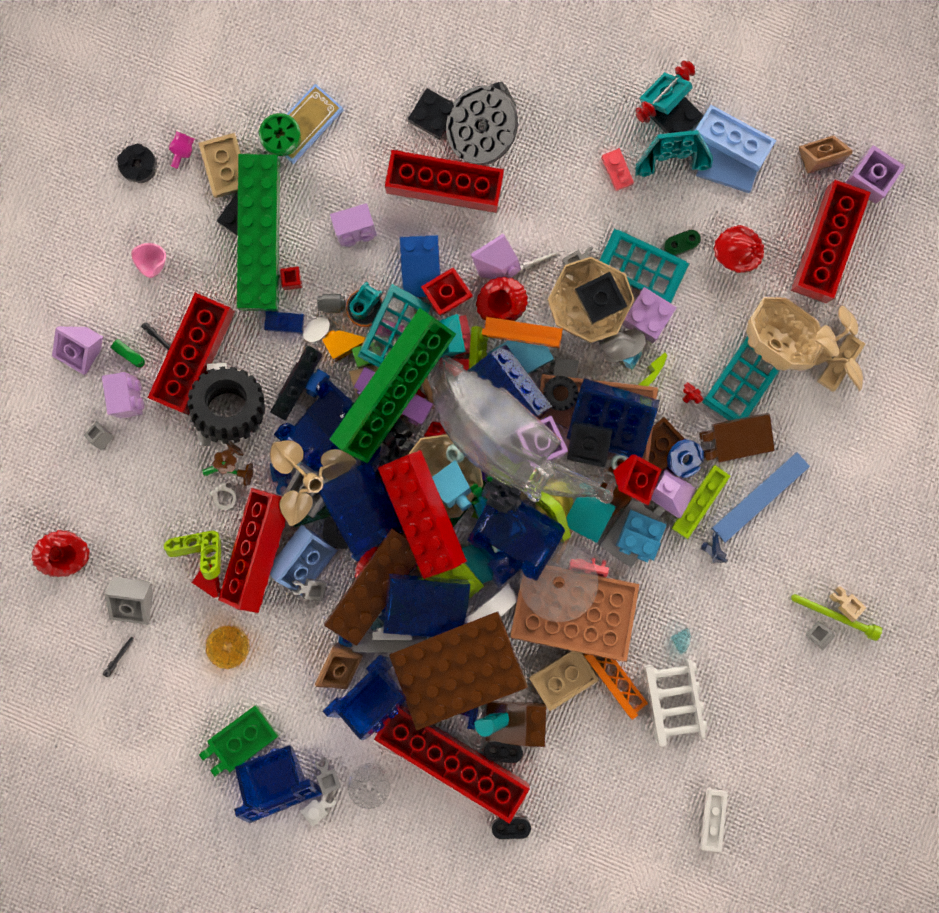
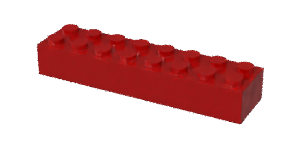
M395 702L375 735L374 740L509 824L530 790L528 782L499 764L488 760L484 755L434 724L416 730L409 709L398 702Z

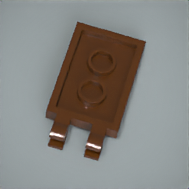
M769 413L712 424V430L699 432L700 440H703V442H709L714 439L715 448L703 450L706 461L716 458L718 462H724L775 451Z

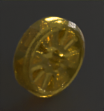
M225 625L215 629L206 641L208 659L212 664L222 669L237 667L245 661L249 654L250 642L248 636L242 629L233 625ZM225 642H227V644H232V647L230 648L231 652H229L228 650H224L223 647L226 646Z

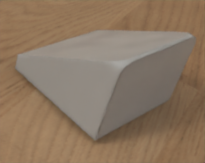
M98 421L84 434L88 441L100 450H103L114 438Z
M817 621L806 636L820 649L824 650L834 639L835 634L820 621Z

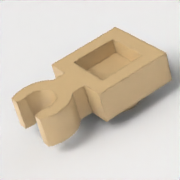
M841 586L837 587L835 591L839 596L832 593L829 597L832 601L838 602L840 604L838 609L851 622H854L867 607L853 594L847 596L844 588Z

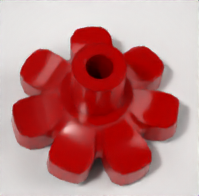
M688 382L684 384L683 392L686 395L682 400L686 404L691 400H694L696 404L704 400L700 395L702 392L699 389L695 390V386Z

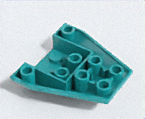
M699 130L658 134L636 163L635 176L647 177L654 174L656 160L665 161L669 158L684 159L688 156H691L692 170L704 171L712 167L713 155Z

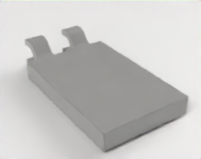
M632 499L599 546L632 568L637 561L638 554L631 552L630 555L619 551L620 547L615 546L629 510L663 523L664 520L660 516L666 509L658 504L653 512L644 507L645 504Z

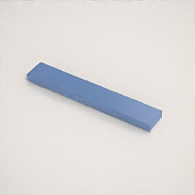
M798 452L794 453L711 529L714 532H718V537L723 542H727L810 466Z

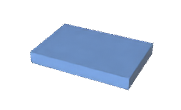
M707 144L713 155L712 167L704 171L697 170L696 176L750 193L757 171Z

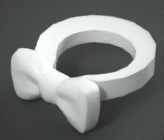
M223 482L209 493L210 496H213L215 505L222 510L232 508L237 501L235 491L227 487L226 482ZM219 490L230 492L233 496L231 504L221 505L218 501L217 492Z

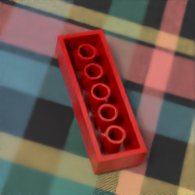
M391 149L385 190L386 194L497 213L504 169Z
M834 180L827 186L791 291L823 303H828L835 298L871 192L838 180Z
M196 292L194 293L147 398L186 415L190 414L188 408L189 390L192 389L194 381L197 380L199 382L201 374H208L207 364L213 363L235 314L231 307Z
M419 450L378 467L423 579L455 569L467 562L422 451Z
M251 488L218 598L219 601L238 610L259 613L270 572L274 565V558L279 547L281 534L285 527L286 519L280 510L282 496Z

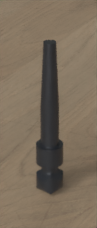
M144 322L141 327L169 350L170 345L156 333L157 331Z
M132 636L114 660L108 664V668L103 671V676L109 677L111 671L117 667V663L134 639Z

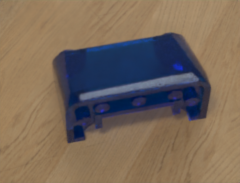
M326 376L316 387V394L319 398L295 425L292 423L282 424L274 433L280 441L290 440L298 443L302 447L304 454L301 462L314 471H319L320 467L323 466L320 459L325 452L332 449L341 450L329 439L355 403Z
M524 502L521 503L515 513H512L513 510L503 513L486 504L467 541L476 548H486L488 544L496 547L523 563L521 567L523 574L527 578L537 581L565 533L564 527Z

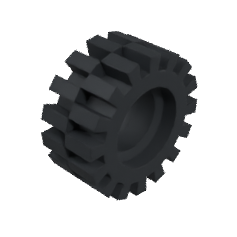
M555 376L546 382L543 388V398L550 408L564 411L573 407L577 402L579 395L578 387L572 379L566 376ZM558 386H564L568 390V397L564 401H558L553 396V391Z

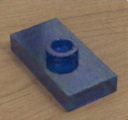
M266 311L264 330L303 334L305 315Z

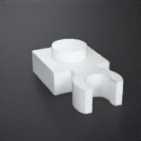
M330 792L323 795L321 801L315 797L300 811L312 826H315L329 813L326 807L335 805L336 798L331 802L326 799Z

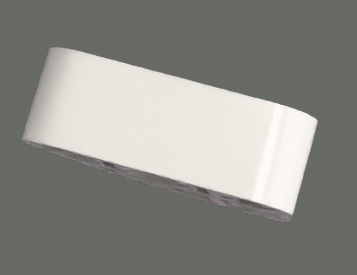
M506 584L470 612L464 621L467 624L497 611L502 616L517 602L518 596L509 584Z

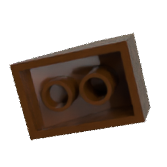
M505 701L487 703L486 716L493 713L507 712L509 723L505 728L485 737V741L545 747V703Z

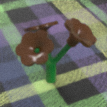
M232 441L226 444L227 450L217 452L214 455L215 460L212 466L202 470L204 476L218 471L220 474H236L237 477H243L244 486L250 485L254 472L252 463L247 464L245 470H235L237 459L233 454L243 456L244 453Z

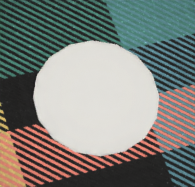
M324 317L312 320L304 329V339L308 342H316L322 339L329 330V320Z

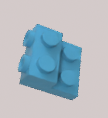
M629 510L615 546L620 547L619 551L630 555L631 552L638 554L637 559L647 563L649 559L654 561L667 524Z

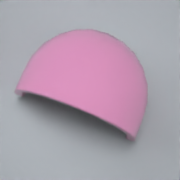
M140 244L131 252L135 266L148 278L157 276L164 268L166 252L157 244Z

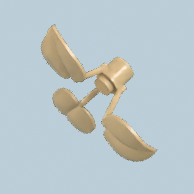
M840 306L838 315L845 327V331L835 338L834 332L827 325L822 326L818 330L813 341L820 344L824 349L815 365L817 366L824 362H827V364L834 362L845 363L844 368L859 392L863 386V373L859 364L853 358L832 359V357H836L839 354L837 341L849 332L853 336L858 333L856 318L845 306Z
M286 440L277 441L272 444L270 459L274 468L283 474H288L295 468L304 476L303 484L306 489H301L299 493L294 490L289 491L280 500V510L290 526L300 522L312 507V497L305 492L317 493L322 489V474L331 481H338L345 477L351 467L357 462L353 456L338 449L328 450L321 456L320 461L323 466L320 467L319 476L314 473L306 474L297 465L302 461L304 455L303 449L298 443Z

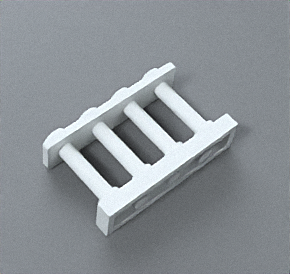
M689 658L684 659L685 666L662 670L654 669L651 664L643 665L655 740L659 747L666 746V739H669L670 736L697 732L701 739L706 738L705 733L708 732L707 724L702 719L704 706L702 701H699L698 696L701 693L699 682H696L695 679L697 667L695 662H692ZM687 674L689 685L662 690L657 688L656 681L659 678ZM691 694L692 705L668 709L661 708L659 700H662L663 697ZM694 712L696 724L669 729L664 727L663 720L666 717Z

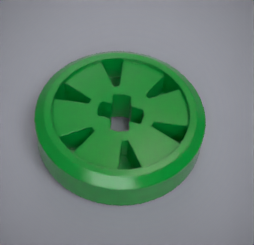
M275 113L265 118L261 123L259 139L268 153L286 156L298 148L301 142V130L296 120L290 115ZM280 131H282L284 136H280V138H278L276 134H279Z

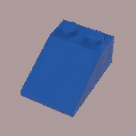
M438 235L400 237L403 290L417 298H427L421 286L440 275Z

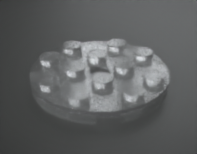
M552 543L538 548L527 558L520 573L519 585L523 600L533 613L548 621L565 622L581 616L590 608L598 590V575L593 562L582 550L565 543ZM555 577H562L564 580L563 587L557 588L554 586L553 580Z

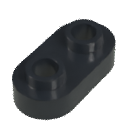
M488 741L484 746V755L493 762L517 763L523 757V750L520 745ZM496 747L497 751L495 753L490 752V748ZM511 749H516L517 752L516 754L511 755L509 751Z
M499 817L492 823V833L498 839H524L531 832L530 822L525 817H513L510 824ZM500 824L505 826L503 830L498 829ZM523 824L524 828L518 829L517 826Z

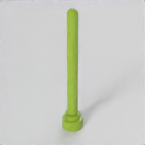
M796 594L791 596L793 602L858 629L873 641H878L882 634V627L875 624L865 625L856 620L851 622L845 615Z

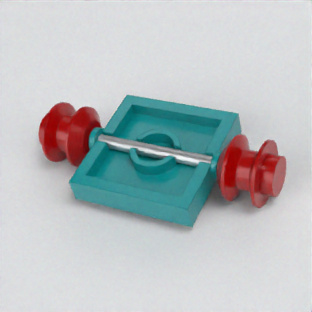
M683 60L681 67L677 66L675 68L676 76L664 72L639 98L642 108L637 107L635 111L636 117L640 122L649 123V116H656L655 110L669 114L693 89L692 83L689 82V76L695 75V66L692 62Z

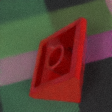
M454 267L421 286L434 311L440 317L473 297Z
M632 454L614 469L613 473L620 492L649 506L662 469Z

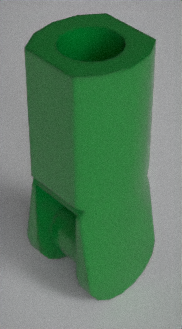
M119 339L115 340L110 348L134 366L138 368L144 366V358Z

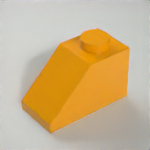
M333 330L328 332L322 341L333 360L337 362L353 353V348L362 346L365 337L340 330L335 332Z

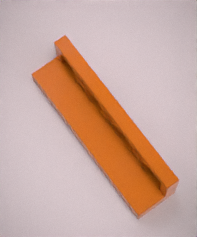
M486 317L485 329H482V335L487 338L559 349L563 333L562 328Z
M583 653L588 663L631 720L638 716L637 712L645 707L648 702L618 662L612 659L607 661V658L597 660L593 655ZM606 664L615 665V676L608 675L605 672ZM618 679L627 681V692L620 691L617 688ZM630 695L638 696L642 701L635 708H632L629 704Z

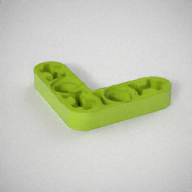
M528 479L521 484L524 493L547 513L555 537L561 543L568 540L571 534L562 506L533 480Z
M213 530L175 537L164 543V550L169 557L201 552L200 571L205 579H214L220 574L221 538L217 531ZM191 542H197L194 546H188ZM216 552L212 557H206L209 553Z

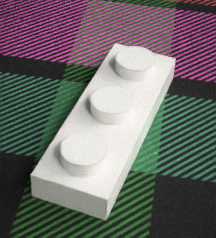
M708 788L706 790L700 845L702 850L722 853L727 791Z

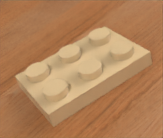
M232 133L198 143L214 198L238 192V154H241L236 134Z
M574 651L567 652L529 677L549 711H552L599 681L584 655Z

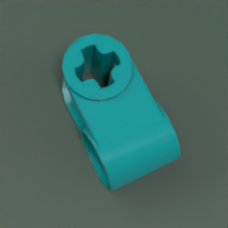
M366 281L350 303L352 316L357 320L367 317L371 309L380 300L383 292L375 290ZM356 306L364 307V310L360 313L354 311Z

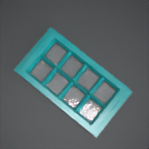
M615 228L599 260L625 273L630 287L642 291L645 287L669 303L672 302L690 264Z
M391 284L358 353V357L379 368L418 309L421 308L429 313L431 305Z
M748 335L702 401L704 405L728 421L748 417L780 371L772 364L765 362L762 356L758 355L749 346Z

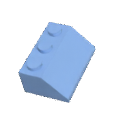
M301 525L275 558L270 575L276 582L288 589L297 590L299 585H294L293 581L297 580L305 584L306 578L316 579L338 550L331 547L315 532Z

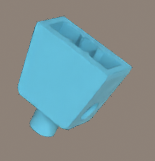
M454 460L432 478L442 502L448 508L457 504L464 511L471 506V502L466 497L471 493V489L460 467Z

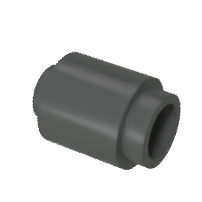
M322 294V296H318V311H323V313H342V309L346 308L345 297H342L341 294Z

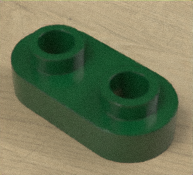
M695 230L684 231L669 237L663 245V250L674 256L695 249L700 244L701 236ZM692 236L694 241H690L688 237ZM671 243H675L677 248H673Z

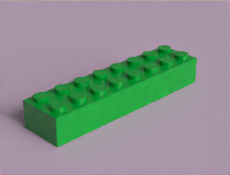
M238 154L237 309L240 311L279 312L280 160L278 155Z
M419 308L329 440L343 452L368 463L456 333Z

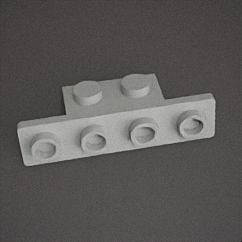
M377 628V632L366 633L357 646L352 644V651L394 653L426 640L427 634L408 632V629L402 628L396 629V632H388V628Z

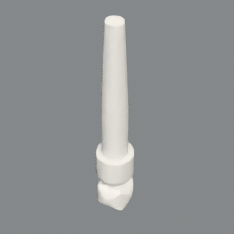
M554 252L533 261L522 263L520 265L521 270L518 273L556 256L557 253Z

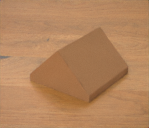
M834 135L799 146L807 174L841 164L852 154V149Z
M336 642L324 663L315 686L348 689L363 655L353 652L352 649Z

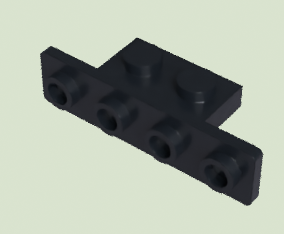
M309 345L305 348L298 363L296 362L279 392L270 413L284 421L287 420L323 356L322 353Z

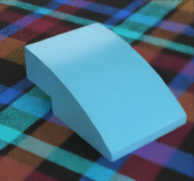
M506 341L487 353V361L502 388L535 372L554 360L549 348L546 346Z

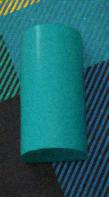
M493 713L474 722L475 729L483 737L490 736L508 725V713Z

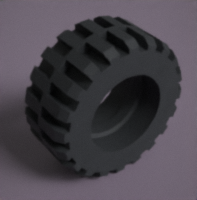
M225 366L219 367V370L210 369L208 374H201L199 382L197 380L194 381L192 389L189 390L188 408L194 427L197 431H201L202 436L205 438L210 436L211 441L216 443L218 440H222L223 444H229V441L234 440V443L240 442L242 437L244 439L249 438L251 431L255 433L259 429L258 424H262L263 415L265 414L264 395L260 384L256 383V378L253 375L248 377L247 371L243 369L237 371V367L231 366L230 369H226ZM226 393L238 395L246 402L244 408L238 414L230 417L217 416L208 409L210 402L215 397Z

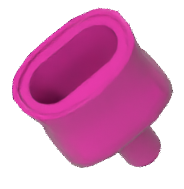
M176 131L175 137L169 145V150L174 154L171 167L178 169L181 158H189L191 156L195 138Z

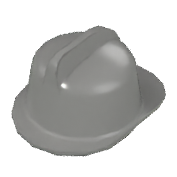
M635 329L618 332L617 335L604 339V342L601 344L603 356L610 363L620 362L633 357L643 350L646 338L641 331Z

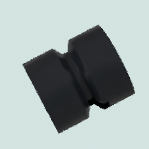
M399 417L383 442L390 450L397 438L404 437L409 439L413 434Z

